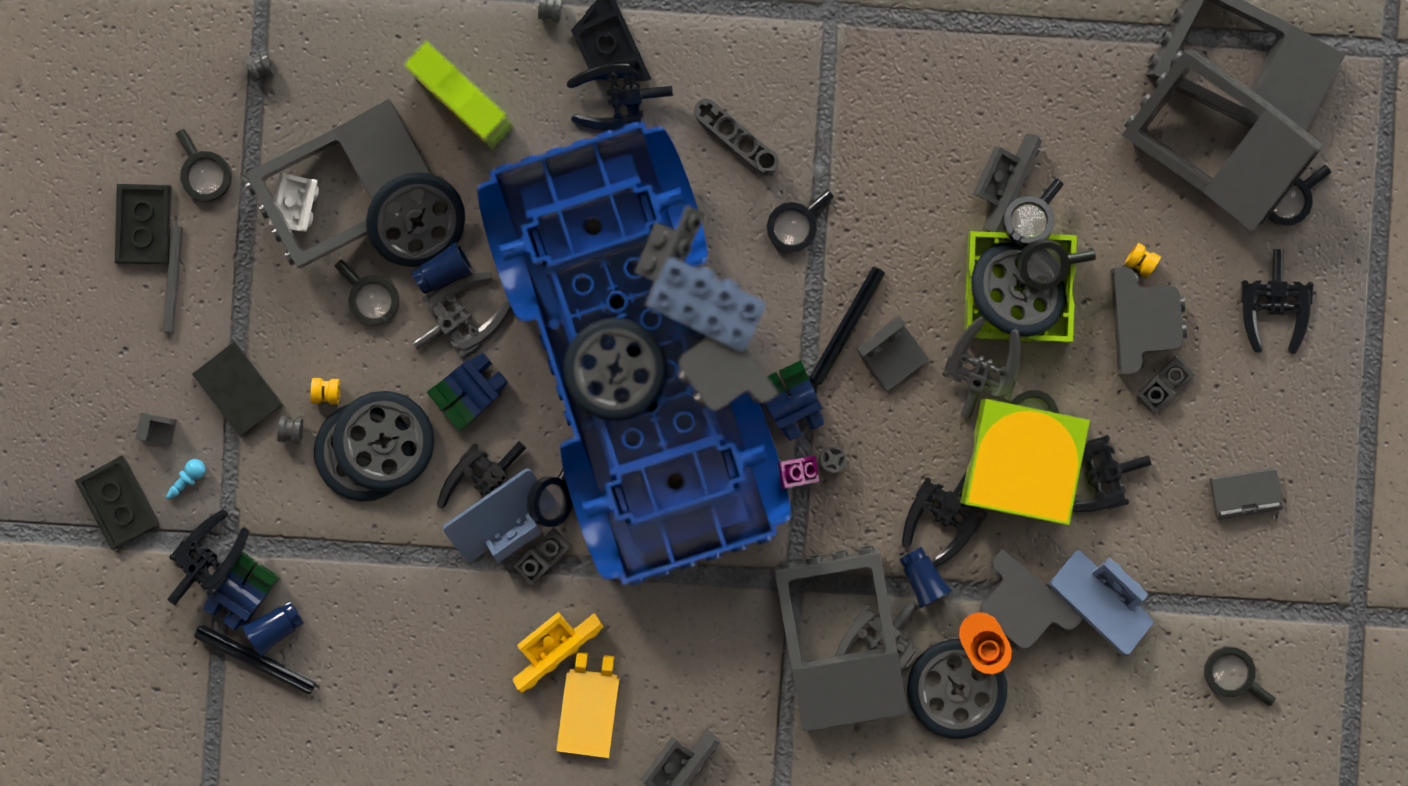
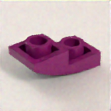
M816 456L777 462L782 489L820 482Z

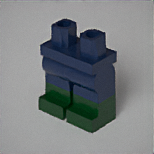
M484 353L474 357L472 360L467 359L426 392L441 410H446L458 398L464 395L463 398L444 413L459 431H463L501 396L500 392L508 384V380L500 372L496 373L489 380L482 373L493 364Z
M801 360L779 370L789 395L786 394L777 372L767 376L779 394L765 402L778 430L782 429L789 441L802 435L796 422L806 418L811 430L824 425L820 412L822 407Z
M243 551L216 596L210 595L209 591L207 592L209 597L203 608L213 616H217L223 606L231 610L224 623L233 630H237L245 621L251 619L280 579V576L262 564H257L258 561ZM252 572L251 576L249 577V579L247 580V582H246L245 585H244V582L246 581V579L248 578V576H249L250 573Z

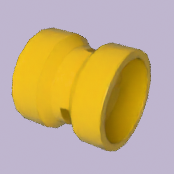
M1138 242L1128 255L1124 265L1130 269L1135 268L1139 271V275L1147 279L1155 269L1161 256L1154 252L1149 253L1146 251L1145 246Z
M312 378L311 404L328 402L330 405H339L340 379L323 381L322 378Z

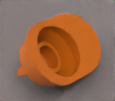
M981 612L970 614L963 620L960 626L959 637L973 666L984 674H995L1004 670L1011 661L1012 650L997 620L991 615Z

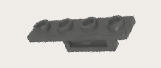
M1027 133L1016 155L1001 147H994L973 195L993 205L983 226L984 230L988 232H1001L1004 228V213L1008 205L1018 198L1021 186L1029 176L1032 162L1040 152V145L1043 141L1042 137Z
M686 206L676 230L655 222L635 270V273L654 280L649 296L668 258L673 257L681 262H685L686 257L691 251V245L697 231L701 227L704 217L703 212Z
M707 729L694 747L689 749L672 737L640 780L647 786H687L692 778L698 775L706 759L715 752L720 740Z

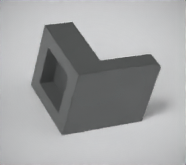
M141 413L135 439L171 445L177 419Z

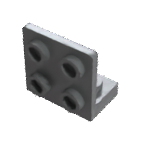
M900 316L855 349L886 390H890L929 359L904 326L906 324Z

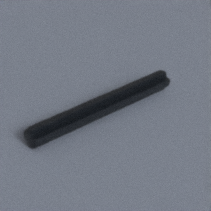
M875 266L870 270L810 375V380L814 383L821 385L824 382L884 277L885 272Z
M199 625L195 631L194 637L306 694H311L316 686L314 680L264 655L261 657L258 652L204 625Z

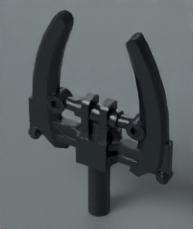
M634 58L596 66L569 79L567 87L575 88L586 82L608 77L611 82L610 90H607V96H611L608 104L614 108L613 117L601 118L574 114L571 117V121L584 127L598 130H620L625 125L634 122L641 123L644 114L643 110L640 111L639 105L642 103V99L673 96L672 86L641 89V86L636 83V78L639 79V72L634 67L637 64V60ZM618 77H624L625 85L622 89H619V86H617ZM621 104L627 106L628 115L623 116L622 112H620Z
M1273 249L1272 281H1268L1267 284H1261L1262 281L1255 280L1251 284L1247 280L1241 282L1244 325L1248 340L1255 353L1262 351L1257 328L1256 311L1266 309V311H1269V314H1275V311H1278V314L1281 315L1287 310L1297 312L1293 336L1288 347V351L1291 354L1297 352L1307 330L1310 307L1313 302L1314 284L1308 282L1306 285H1303L1301 282L1293 281L1294 285H1289L1287 281H1283L1284 249ZM1258 295L1266 296L1269 302H1258ZM1288 296H1296V303L1288 304L1284 301Z
M1109 435L1087 441L1083 458L1087 461L1089 467L1088 472L1085 473L1086 476L1090 475L1091 480L1088 483L1095 487L1096 498L1074 501L1072 512H1092L1106 508L1109 510L1128 505L1129 500L1124 497L1125 486L1120 484L1122 474L1151 466L1149 455L1118 464L1112 457V454H1115V452L1108 444L1110 440ZM1094 455H1100L1102 463L1098 469L1093 462ZM1101 481L1109 485L1110 493L1105 494L1102 491Z
M518 441L499 462H491L487 459L489 455L486 452H480L478 444L474 443L460 458L459 463L447 477L437 501L438 508L446 506L452 492L464 476L471 477L474 480V488L477 489L479 487L482 490L480 493L482 496L491 493L494 490L492 486H501L509 480L506 469L527 447ZM475 465L483 470L482 478L474 473L473 467Z
M966 472L953 492H945L942 490L944 486L932 484L931 479L926 477L915 495L917 497L910 507L905 521L902 538L904 548L910 547L915 528L924 510L933 513L935 521H943V526L952 525L959 531L952 542L933 559L932 563L936 567L956 555L966 545L974 532L978 531L987 517V513L978 512L976 506L960 503ZM932 498L940 502L941 509L934 508L929 503ZM961 514L966 519L964 523L957 522L953 515Z
M222 509L202 522L169 556L170 560L176 561L178 567L181 569L185 567L182 571L186 574L167 599L174 606H176L194 581L199 584L202 582L203 584L200 586L205 590L210 589L209 594L216 596L218 590L226 582L227 576L239 560L249 535V530L245 527L241 528L235 544L223 563L217 562V554L212 552L207 546L201 548L199 541L215 525L228 516L226 510ZM192 551L198 554L195 559L189 556ZM210 566H213L215 570L212 575L208 571Z

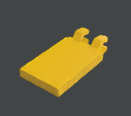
M578 651L575 669H570L566 673L556 751L609 758L620 679L617 678V675L612 674L614 656L604 655L601 673L586 671L588 652Z

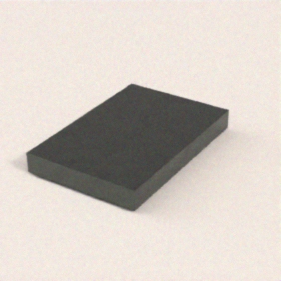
M117 184L116 264H169L171 185Z
M236 342L231 343L192 373L240 437L284 405Z
M123 455L75 480L111 550H115L160 526Z

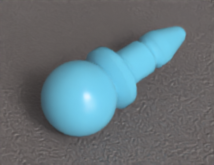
M199 459L189 460L184 470L179 472L181 478L170 487L166 498L168 500L174 498L188 484L194 485L195 480L201 479L206 472L205 464Z

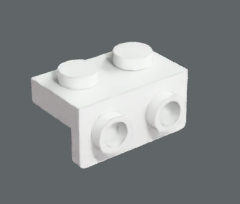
M280 173L274 199L291 230L306 232L313 221L311 209L313 202L318 197L319 188L316 186L317 180Z

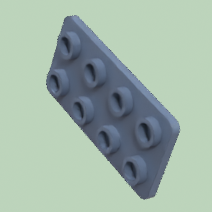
M673 257L668 258L647 300V305L739 351L745 350L766 308L765 302L739 290L740 285L730 279L725 278L723 282L714 278L716 273L703 266L698 270Z
M524 469L443 526L442 529L445 535L467 562H472L490 550L493 557L499 563L542 533L537 523L530 517L527 508L528 494L531 487L538 480L531 469ZM546 489L543 490L539 499L541 513L554 504L552 497Z
M1077 550L1069 557L1049 583L1050 587L1123 656L1131 653L1153 624L1152 618L1138 606L1148 594L1138 582L1129 577L1122 570L1121 566L1110 558L1096 566L1081 551Z

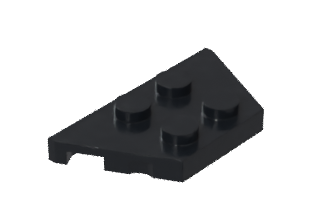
M596 0L571 30L588 69L614 63V61L634 58L637 60V64L634 67L639 72V79L636 78V81H650L649 72L616 0ZM607 77V78H601V79H596V80H609V79H608V77ZM618 77L617 80L624 81V77Z

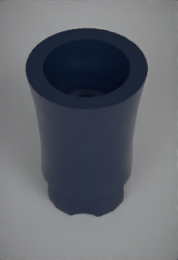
M456 241L443 252L420 265L421 268L412 272L413 278L424 294L474 274L467 256Z
M922 547L899 559L920 608L952 591L933 565L930 557L926 556Z
M288 602L283 607L279 606L270 613L242 625V628L256 651L262 657L274 645L296 631L295 628L301 626L304 622L293 604Z

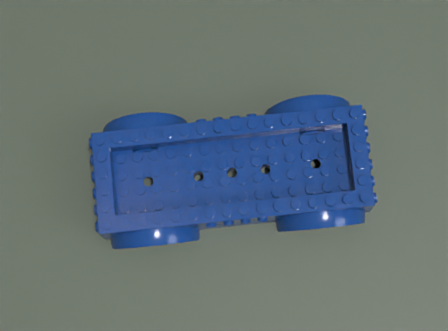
M634 122L614 132L613 130L598 134V137L589 140L587 138L581 139L564 148L556 147L539 156H528L515 164L507 163L495 168L496 170L490 171L492 180L486 181L477 187V198L482 222L503 289L518 321L533 319L538 321L542 333L539 337L543 349L547 350L550 358L548 365L552 376L555 375L558 383L556 390L560 401L563 400L565 404V418L568 426H572L575 435L574 438L561 443L559 449L568 491L587 548L602 579L620 577L622 584L629 582L630 586L645 582V577L655 574L656 578L670 574L671 569L678 566L681 567V570L697 565L696 560L706 558L707 561L722 557L721 552L730 549L732 553L747 549V544L757 541L758 545L772 541V536L777 535L775 526L785 523L791 518L787 488L782 489L777 463L780 462L779 456L759 403L755 404L747 391H745L719 410H712L707 405L701 408L693 397L696 393L691 383L686 386L677 373L681 370L679 366L681 356L706 339L707 335L661 312L645 307L654 280L635 273V270L655 222L676 230L685 207L689 206L698 210L686 171L670 135L664 127L646 129L644 122ZM591 219L598 220L601 224L600 231L594 235L589 234L585 228L586 223ZM701 224L700 229L697 231L691 245V251L684 262L692 267L699 266L708 260V248L703 224ZM616 295L622 296L625 299V305L619 310H615L610 306V300ZM620 318L638 323L652 333L661 346L666 363L665 383L657 398L658 408L656 411L651 413L644 411L629 419L613 421L600 419L578 406L565 384L563 368L569 345L580 331L602 319ZM606 335L600 340V346L605 351L614 349L616 345L615 339L610 335ZM632 342L626 347V353L632 346H637L642 351V347L636 342ZM590 354L584 355L581 359V366L586 370L595 368L597 364L596 358ZM620 354L617 355L616 362L613 365L607 366V370L611 371L610 376H612L610 385H612L616 374H622L623 372L618 362ZM640 368L634 372L633 379L638 384H644L648 381L649 374L645 369ZM595 380L588 385V392L592 396H599L604 390L603 384L600 381ZM618 388L614 392V398L618 403H625L629 400L630 393L626 388ZM677 473L682 476L683 485L680 488L672 489L668 485L667 480L671 474Z

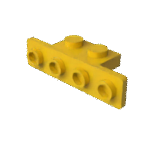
M557 612L521 641L517 646L531 664L513 678L518 691L523 693L525 690L534 687L538 680L546 673L554 671L561 661L575 654L579 647L587 640L596 637L604 627L595 613L573 629L564 617Z

